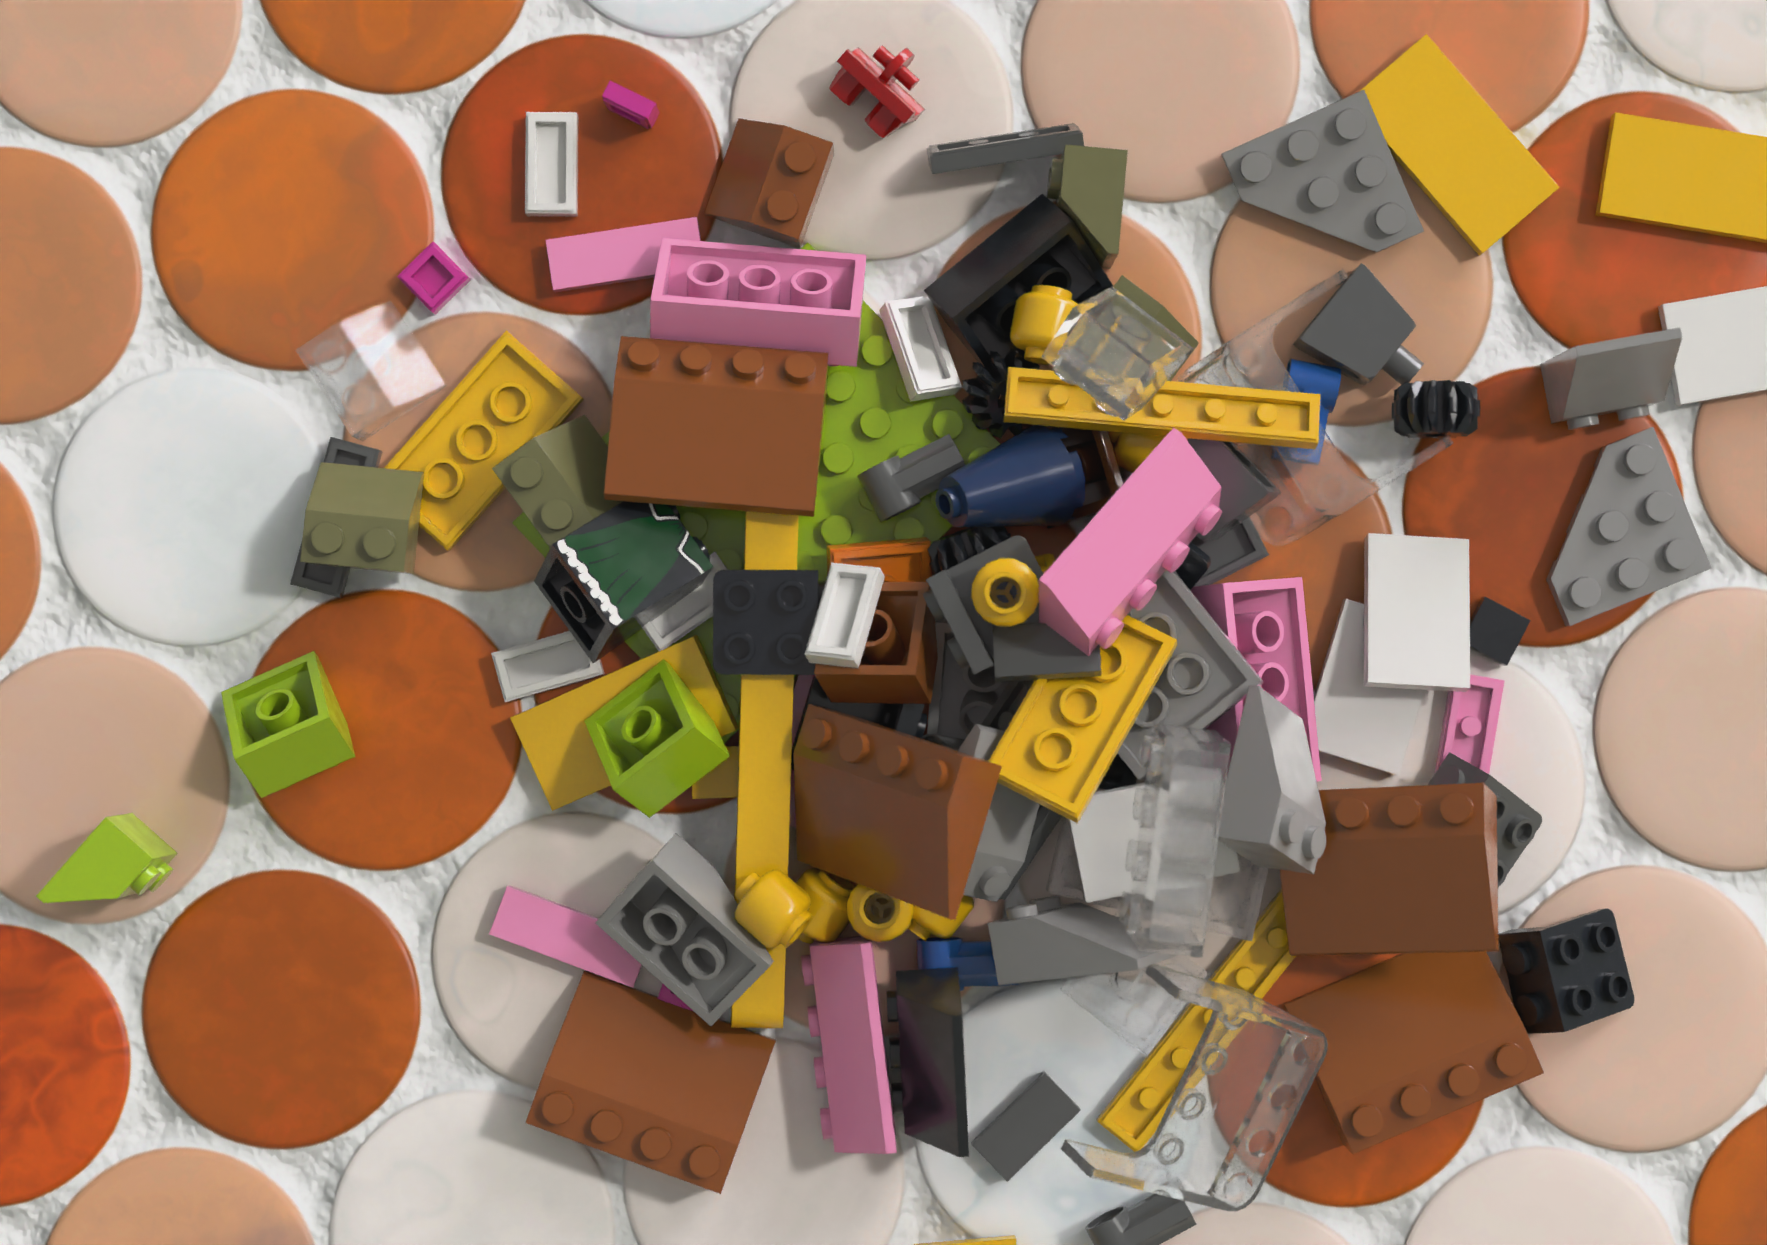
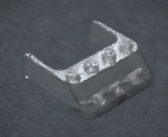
M1344 269L1337 272L1186 369L1177 378L1176 382L1300 392L1273 347L1274 330L1284 320L1339 287L1349 278ZM1320 422L1319 441L1316 449L1233 442L1281 491L1275 499L1250 516L1259 536L1265 542L1275 546H1285L1297 541L1454 444L1450 436L1446 435L1379 477L1364 479L1355 475L1348 468Z
M1153 964L1147 967L1145 973L1170 995L1178 1000L1213 1010L1211 1018L1155 1134L1146 1146L1133 1153H1121L1069 1139L1064 1140L1061 1150L1087 1176L1093 1179L1225 1211H1239L1251 1204L1258 1195L1325 1059L1328 1050L1327 1038L1322 1031L1247 991Z

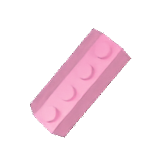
M662 238L650 300V338L828 353V366L857 367L866 255Z
M1173 427L1039 579V623L1048 625L1087 656L1094 651L1098 644L1104 649L1113 644L1124 627V623L1121 621L1133 608L1140 611L1146 606L1157 589V585L1154 583L1166 570L1173 573L1179 568L1189 553L1190 548L1187 545L1198 533L1203 536L1208 534L1222 514V510L1219 508L1222 487L1181 432Z
M1302 577L1220 583L1193 587L1191 592L1264 681L1260 687L1303 719L1316 781H1322ZM1246 697L1198 735L1201 771L1218 767L1221 769L1224 786Z
M862 936L838 938L828 943L814 941L810 944V954L801 955L804 985H814L817 1005L807 1006L810 1035L811 1037L821 1036L823 1056L814 1057V1069L817 1088L827 1087L829 1108L820 1109L823 1139H833L835 1153H897L896 1131L872 941Z

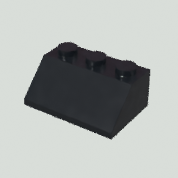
M1041 194L928 286L924 292L950 329L973 357L985 367L990 364V350L997 351L1003 359L1010 349L1016 350L1023 356L1024 360L1025 351L1013 345L1010 339V331L1017 299L1024 293L1031 292L1034 285L1055 286L1070 291L1073 294L1072 300L1079 304L1082 312L1108 292L1113 285L1074 221L1044 194Z
M958 967L896 971L897 990L886 991L888 1022L899 1023V1037H889L891 1069L901 1068L902 1083H892L893 1114H904V1130L906 1135L957 1157H969L963 1017Z

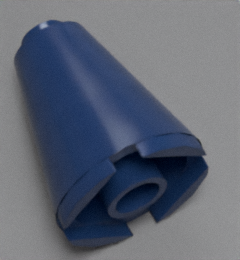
M1033 425L944 477L936 493L938 512L954 527L1050 526L1071 522L1076 518L1072 516L1074 510L1082 508L1085 500V477L1081 460L1077 451L1068 453L1060 440L1067 438V435L1060 428Z

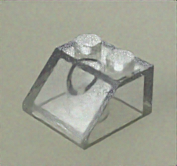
M1112 286L1073 307L1041 357L1053 366L1054 373L1061 380L1071 385H1078L1094 398V403L1101 411L1110 416L1119 417L1124 421L1145 407L1187 359L1194 348Z
M391 300L337 322L296 349L299 357L351 436L360 441L366 440L447 387V384Z
M1121 907L1113 915L1149 929ZM1182 953L1140 970L1067 978L1060 990L1103 1025L1145 1056H1148L1208 972Z

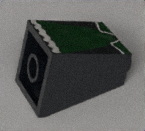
M623 501L552 544L534 582L592 663H595L641 630L645 624L656 619L702 585L714 566L710 562L709 552L703 542L695 536L692 537L681 523L676 505Z

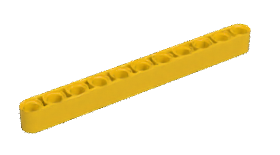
M745 511L744 570H797L799 516ZM741 675L735 892L753 872L761 877L769 871L780 870L788 876L794 675ZM734 896L737 904H739L740 901ZM782 944L773 948L765 947L774 962L731 1006V1028L783 1029L786 947Z

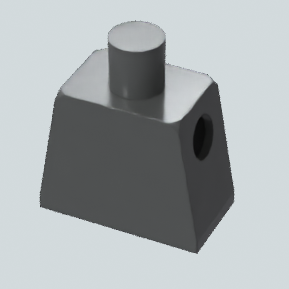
M1362 263L1352 271L1293 343L1296 348L1327 366L1340 368L1341 374L1362 385L1369 383L1381 369L1401 385L1409 383L1424 364L1401 345L1416 327L1415 322Z
M1188 438L1189 444L1222 487L1219 503L1222 514L1218 522L1205 536L1200 533L1196 535L1203 542L1219 539L1281 493L1233 442Z

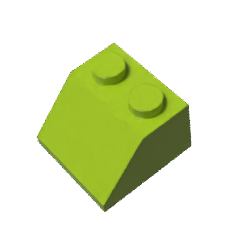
M315 651L221 692L234 760L261 798L355 757L347 721Z
M664 659L584 721L613 790L649 818L730 757L712 718L671 665Z
M133 813L105 817L36 897L43 903L116 899L132 894L140 896L147 889L154 892L172 873L173 868L168 864L178 853Z

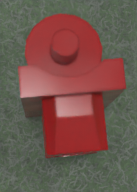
M882 45L872 57L885 68L883 70L859 47L852 52L847 49L837 60L842 68L829 87L830 91L848 106L854 105L866 89L876 97L879 103L867 115L864 121L882 138L888 137L903 124L916 121L925 108L896 82L898 80L909 91L918 84L920 80L907 68L915 55L908 48H905L895 57Z

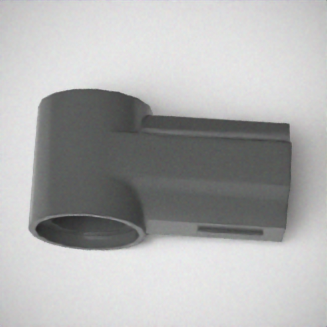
M950 434L902 458L895 456L859 474L857 477L880 522H884L921 503V498L939 489V484L944 477L963 467L965 463L956 444L953 442Z
M1173 1183L1129 1208L1121 1206L1100 1215L1091 1221L1085 1229L1094 1245H1160L1195 1226L1196 1222L1178 1188Z

